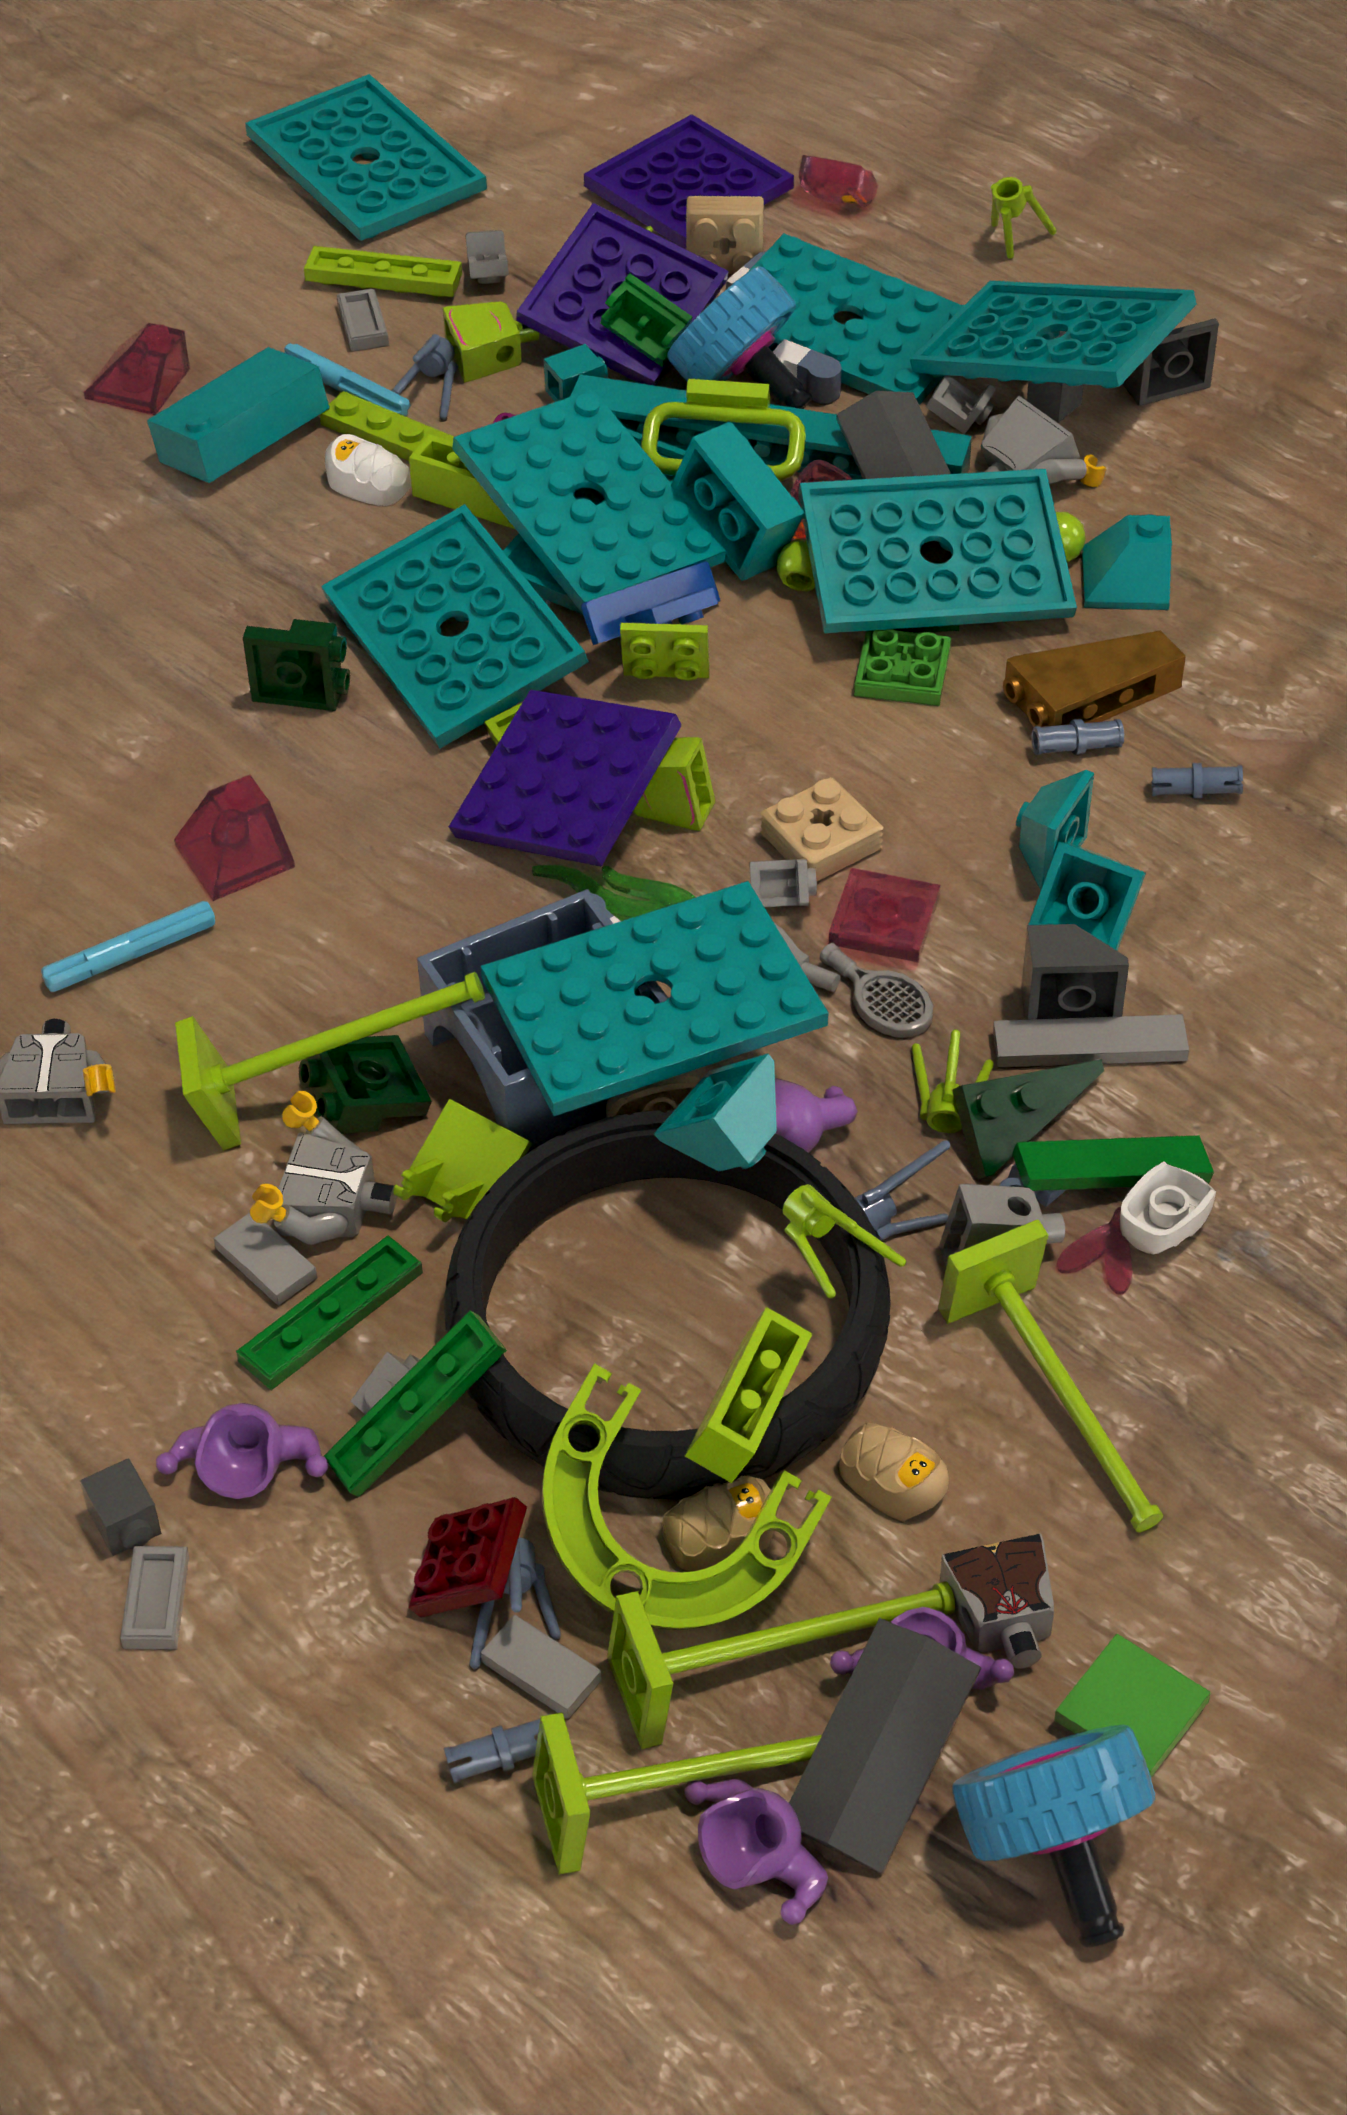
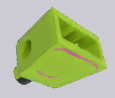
M505 302L443 307L445 339L454 347V361L458 365V370L464 383L519 366L522 362L521 343L539 340V332L513 319Z
M674 738L634 808L633 813L648 819L701 831L716 802L702 738Z

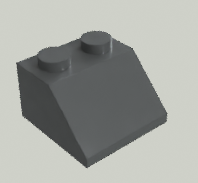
M1216 318L1173 329L1163 342L1149 354L1144 362L1132 372L1123 385L1139 406L1211 387L1219 322Z
M1076 924L1027 925L1021 984L1025 1020L1122 1016L1129 969L1128 958Z

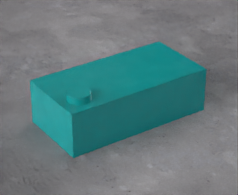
M267 347L147 420L159 462L210 483L330 407L319 366Z

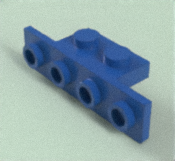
M705 561L581 604V609L592 643L596 645L620 637L621 623L672 624L671 620L678 618L679 624H686L704 618L702 609L716 605L721 600L710 565Z

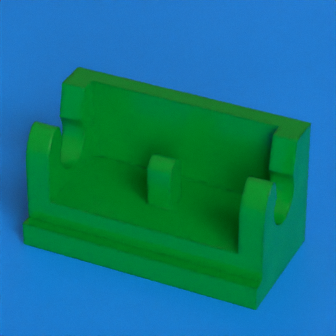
M630 273L605 302L610 308L603 314L600 322L601 325L663 367L669 361L667 357L669 349L681 333L692 323V316Z

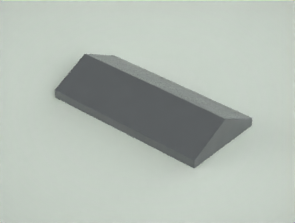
M875 391L836 415V420L863 479L951 474L913 392Z
M879 1618L789 1802L798 1816L801 1834L883 1875L981 1671V1666L925 1635Z

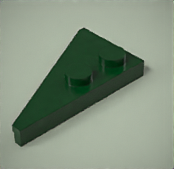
M1102 1059L971 1083L952 1089L975 1179L981 1180L993 1175L1013 1156L1012 1153L1016 1142H1028L1102 1074L1105 1071Z

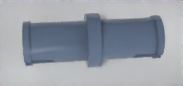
M1082 719L1071 720L1069 725L1034 726L1031 735L1032 748L1035 755L1072 751L1074 755L1084 754L1086 749L1119 748L1124 744V727L1120 719L1084 723Z
M1192 763L1190 768L1152 767V796L1192 794V798H1202V794H1243L1242 765L1202 767V763Z
M540 1719L503 1730L502 1725L491 1728L492 1734L450 1748L445 1747L444 1752L448 1763L471 1757V1762L450 1768L454 1784L458 1783L459 1780L502 1767L504 1772L515 1769V1762L535 1756L537 1740L534 1739V1736L538 1734Z

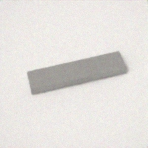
M1183 1014L994 1021L993 1024L997 1067L1073 1065L1102 1059L1103 1064L1188 1061L1189 1046Z

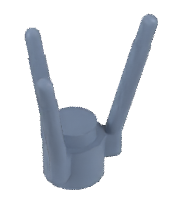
M433 334L413 356L414 365L391 391L400 395L420 371L430 377L444 374L440 419L446 420L450 405L453 377L458 369V365L452 361L455 355L453 345L447 339Z
M942 1141L874 1189H870L855 1197V1200L863 1208L876 1232V1238L882 1241L894 1234L947 1223L949 1216L945 1213L891 1223V1218L897 1214V1210L888 1192L947 1151L951 1146L949 1141Z
M519 1537L504 1593L510 1594L511 1609L517 1613L522 1609V1593L527 1592L531 1585H533L552 1639L558 1640L561 1637V1632L545 1583L544 1566L536 1563L535 1547L532 1542ZM494 1600L481 1603L470 1659V1666L473 1669L479 1668L481 1664L480 1652L485 1648Z

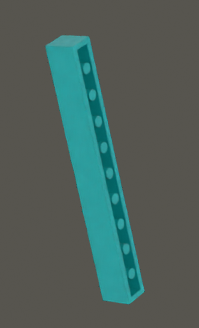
M583 374L579 375L570 395L571 397L594 389L625 428L643 434L646 417L654 407L667 402H687L686 391ZM770 404V408L792 412L800 418L805 427L804 457L797 472L843 480L863 479L836 420L837 414ZM668 418L660 425L658 440L687 450L693 436L727 422ZM732 422L742 436L749 441L751 447L766 465H780L787 459L790 435L788 429L784 426ZM930 429L950 473H968L970 469L972 436Z

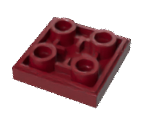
M517 1497L436 1517L428 1530V1543L421 1566L414 1576L415 1586L408 1608L421 1618L501 1599L527 1506Z

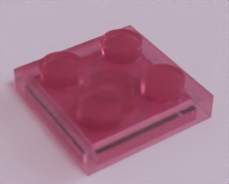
M851 868L829 930L828 944L834 943L842 948L919 963L940 898V885Z

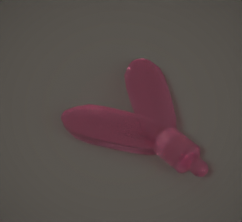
M1121 1207L1116 1208L1108 1224L1092 1230L1062 1251L1057 1261L1059 1272H1077L1104 1255L1107 1284L1116 1294L1121 1295L1127 1292L1132 1283L1133 1271L1129 1241L1125 1236H1122L1120 1229Z

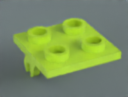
M620 624L624 676H634L639 679L677 677L685 681L709 678L708 625Z
M449 1099L411 1167L402 1172L401 1176L404 1179L401 1184L403 1186L395 1185L394 1195L402 1200H407L412 1195L423 1196L442 1206V1209L438 1207L434 1209V1217L442 1222H448L452 1217L467 1220L474 1207L491 1186L515 1162L527 1154L532 1143Z

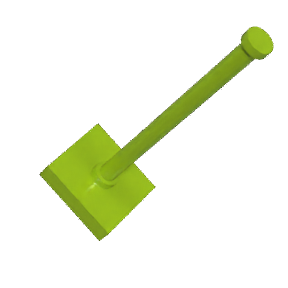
M472 972L465 975V981L229 1066L193 1016L175 1022L183 1096L223 1151L241 1145L234 1084L470 999L475 1003L485 999L483 986L477 973Z
M1039 1219L949 1255L938 1310L946 1323H952L1000 1303L1133 1517L1130 1523L1135 1531L1144 1532L1157 1525L1162 1520L1163 1513L1158 1505H1151L1019 1295L1036 1287L1048 1239V1233Z
M944 1581L934 1584L930 1591L662 1653L639 1593L635 1591L616 1596L607 1659L641 1749L662 1745L673 1689L671 1674L874 1627L879 1618L891 1622L895 1617L907 1610L919 1607L931 1608L945 1615L953 1614L955 1611V1599L950 1585Z
M563 1712L540 1716L532 1777L558 1875L581 1871L590 1818L588 1800L807 1761L811 1759L822 1735L583 1778L582 1773L578 1769Z

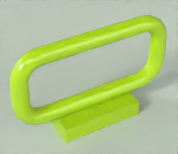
M688 379L686 390L687 402L660 404L649 412L644 422L641 448L660 471L666 475H676L682 459L665 458L657 452L659 428L661 423L668 418L784 426L788 429L790 435L787 459L780 465H767L772 469L779 481L792 477L800 469L804 457L805 427L800 418L792 412L770 408L769 384Z

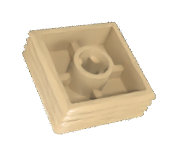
M687 197L686 250L728 270V275L735 274L755 255L763 252V197Z
M832 777L822 779L815 785L791 797L783 798L777 804L761 811L763 816L761 821L763 823L760 825L762 828L760 833L786 860L807 859V868H815L817 881L882 848L880 843L883 841L881 838L883 826Z

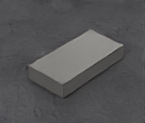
M375 289L337 294L338 308L351 352L389 346L388 333Z
M250 1213L214 1237L215 1248L278 1306L317 1279L316 1267L267 1223H256L251 1218Z
M134 1546L120 1637L123 1649L177 1650L189 1563L187 1547Z
M515 1614L480 1652L481 1663L557 1713L563 1712L564 1717L567 1719L571 1717L602 1680L600 1669Z

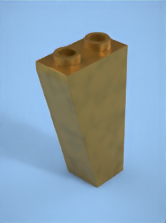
M1161 630L1023 654L1007 659L1003 689L1008 700L1018 705L1029 717L1033 726L1069 725L1071 720L1082 719L1084 723L1102 722L1181 688L1186 655Z

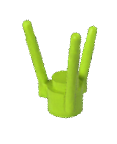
M1015 177L1002 178L997 183L991 185L993 196L991 225L993 227L998 225L999 215L1001 214L1007 258L1012 259L1014 257L1011 218H1015L1023 212L1026 202L1029 203L1051 235L1056 234V228L1034 197L1032 186H1023L1022 182Z
M957 1029L952 1030L950 1036L945 1082L938 1084L931 1093L921 1046L918 1043H914L911 1048L921 1100L920 1118L927 1120L928 1125L932 1129L943 1133H955L962 1130L952 1089L960 1086L956 1084L960 1049V1031ZM988 1059L984 1062L975 1083L988 1080L994 1065L992 1060Z
M812 1185L800 1186L786 1199L783 1206V1214L791 1222L785 1228V1233L796 1242L828 1298H834L836 1292L806 1236L822 1237L833 1228L835 1223L897 1266H905L906 1259L857 1225L854 1220L826 1200Z

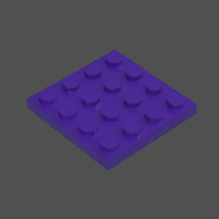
M691 114L584 173V187L646 226H651L654 231L676 245L686 249L687 197L760 196L763 197L765 205L794 188V175Z
M592 203L517 310L516 321L571 349L586 344L597 357L599 356L604 360L606 367L637 383L657 386L671 365V362L668 361L663 367L659 366L601 325V317L610 308L605 302L631 273L691 315L693 322L714 301L726 283L729 271Z
M530 689L454 816L449 829L455 838L601 867L682 724L674 713Z

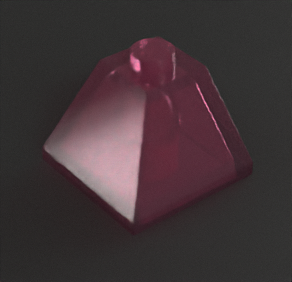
M148 323L117 348L84 391V398L156 415L190 370L185 331L160 324Z
M251 775L210 790L174 838L176 848L213 901L295 867L294 859L271 803Z

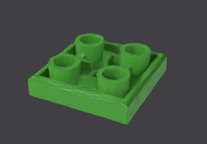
M893 629L866 631L854 685V696L940 706L951 649V637L940 636L931 632L913 633L895 631Z
M1116 1633L1056 1709L1054 1721L1075 1734L1107 1726L1128 1725L1134 1731L1145 1758L1150 1777H1152L1208 1704L1211 1692Z

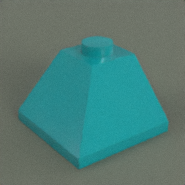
M1152 514L1127 515L1084 545L1082 550L1084 608L1169 610L1172 553L1170 516H1156Z
M1084 770L1041 787L1031 803L1024 802L1018 813L1016 826L1021 828L1019 848L1040 890L1044 884L1058 842L1071 843L1081 847L1087 838L1094 772Z
M1059 841L1029 925L1076 924L1118 951L1146 872L1080 846Z
M768 1053L709 1070L654 1133L660 1142L717 1171L736 1167L747 1169L753 1166L765 1155L766 1149L764 1146L777 1132L774 1060Z

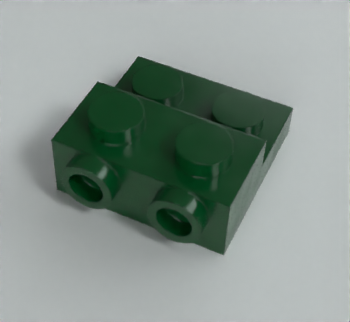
M294 619L290 630L255 626L246 627L243 635V644L252 702L336 711L341 694L347 695L349 691L350 670L341 668V663L344 662L346 656L347 640L346 637L337 635L335 623Z
M399 1035L367 1036L303 1059L299 1064V1080L302 1087L312 1088L316 1096V1117L322 1116L341 1134L378 1132L383 1118L427 1115L432 1103Z

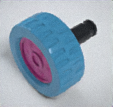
M761 266L743 275L720 294L681 333L667 353L668 360L687 382L688 379L726 381L733 374L738 375L746 370L757 383L769 384L770 397L779 406L804 409L812 401L810 392H805L800 381L769 349V346L775 340L774 335L794 313L796 303L784 287Z
M1128 1725L1102 1727L1047 1742L982 1766L960 1777L953 1783L952 1792L958 1814L972 1852L977 1859L981 1861H996L1030 1853L1034 1855L1050 1853L1071 1918L1081 1934L1079 1937L1080 1944L1087 1948L1114 1941L1123 1935L1125 1928L1123 1923L1118 1921V1907L1094 1838L1106 1832L1107 1828L1143 1812L1155 1800V1791L1145 1758L1134 1731Z

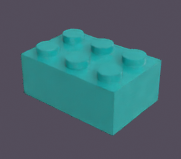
M731 421L692 437L671 484V487L676 492H679L726 549L725 561L741 581L777 566L778 555L784 545L791 542L805 514L798 501L790 495L777 479L772 469L764 463L751 447L749 441L742 436Z

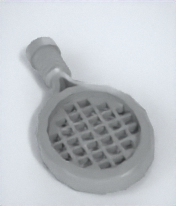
M834 943L828 944L821 951L819 959L824 964L831 966L845 978L848 977L852 981L854 986V1006L858 1015L867 1025L882 1034L897 1038L917 1036L924 1033L931 1025L934 1005L929 993L918 982L904 974L889 970H863L857 967L856 962L841 952V949Z

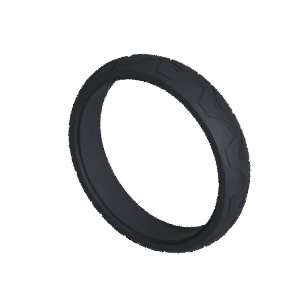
M661 1110L635 1112L630 1115L623 1114L578 1126L567 1131L565 1135H557L530 1151L498 1178L474 1207L459 1234L448 1269L444 1299L445 1330L448 1333L470 1310L478 1314L489 1327L486 1319V1308L491 1288L502 1264L520 1239L538 1222L556 1209L590 1192L615 1184L654 1178L704 1180L749 1192L771 1202L782 1210L788 1196L800 1186L807 1184L812 1185L826 1200L854 1220L857 1225L873 1236L876 1235V1232L863 1208L826 1166L822 1167L820 1165L821 1162L807 1151L780 1135L774 1134L764 1146L766 1149L765 1155L753 1166L747 1169L736 1167L717 1171L660 1142L654 1133L674 1110H667V1112H662ZM836 1223L827 1234L816 1239L832 1258L847 1293L849 1311L844 1327L834 1347L821 1365L803 1383L781 1398L754 1456L736 1479L741 1476H752L764 1480L783 1471L821 1445L820 1442L827 1440L853 1413L859 1401L866 1394L880 1362L879 1357L883 1353L888 1337L890 1322V1286L885 1260L882 1255ZM503 1354L467 1390V1393L471 1399L477 1402L479 1412L502 1437L516 1449L545 1467L552 1440L568 1409L535 1389L516 1371ZM577 1425L568 1433L569 1442L576 1451L582 1453L590 1452L598 1446V1434L589 1425ZM621 1427L604 1457L600 1469L598 1490L608 1493L614 1492L621 1496L645 1499L651 1497L653 1499H683L692 1496L706 1486H713L714 1483L722 1484L728 1481L685 1457L698 1429L649 1431Z

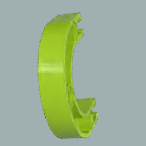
M594 1363L554 1435L543 1473V1516L551 1545L561 1565L574 1583L589 1598L612 1614H614L616 1598L613 1597L610 1591V1583L613 1576L622 1572L633 1574L640 1583L639 1596L652 1628L666 1630L697 1629L729 1620L751 1609L773 1592L790 1573L832 1497L819 1489L816 1492L809 1490L804 1499L813 1505L797 1529L788 1522L778 1519L775 1514L785 1490H789L791 1487L798 1489L802 1482L801 1479L784 1470L776 1479L743 1541L723 1561L711 1567L693 1572L663 1571L641 1563L629 1555L609 1532L601 1513L598 1497V1480L604 1457L638 1398L641 1389L629 1382L626 1386L621 1384L617 1394L625 1399L609 1421H604L597 1414L588 1412L585 1409L586 1402L595 1383L597 1382L601 1385L602 1381L608 1382L612 1375L611 1372ZM586 1424L595 1429L599 1439L598 1446L590 1452L582 1453L576 1451L568 1439V1433L573 1427ZM774 1530L784 1536L787 1542V1550L782 1559L771 1560L762 1554L759 1549V1540L763 1532Z

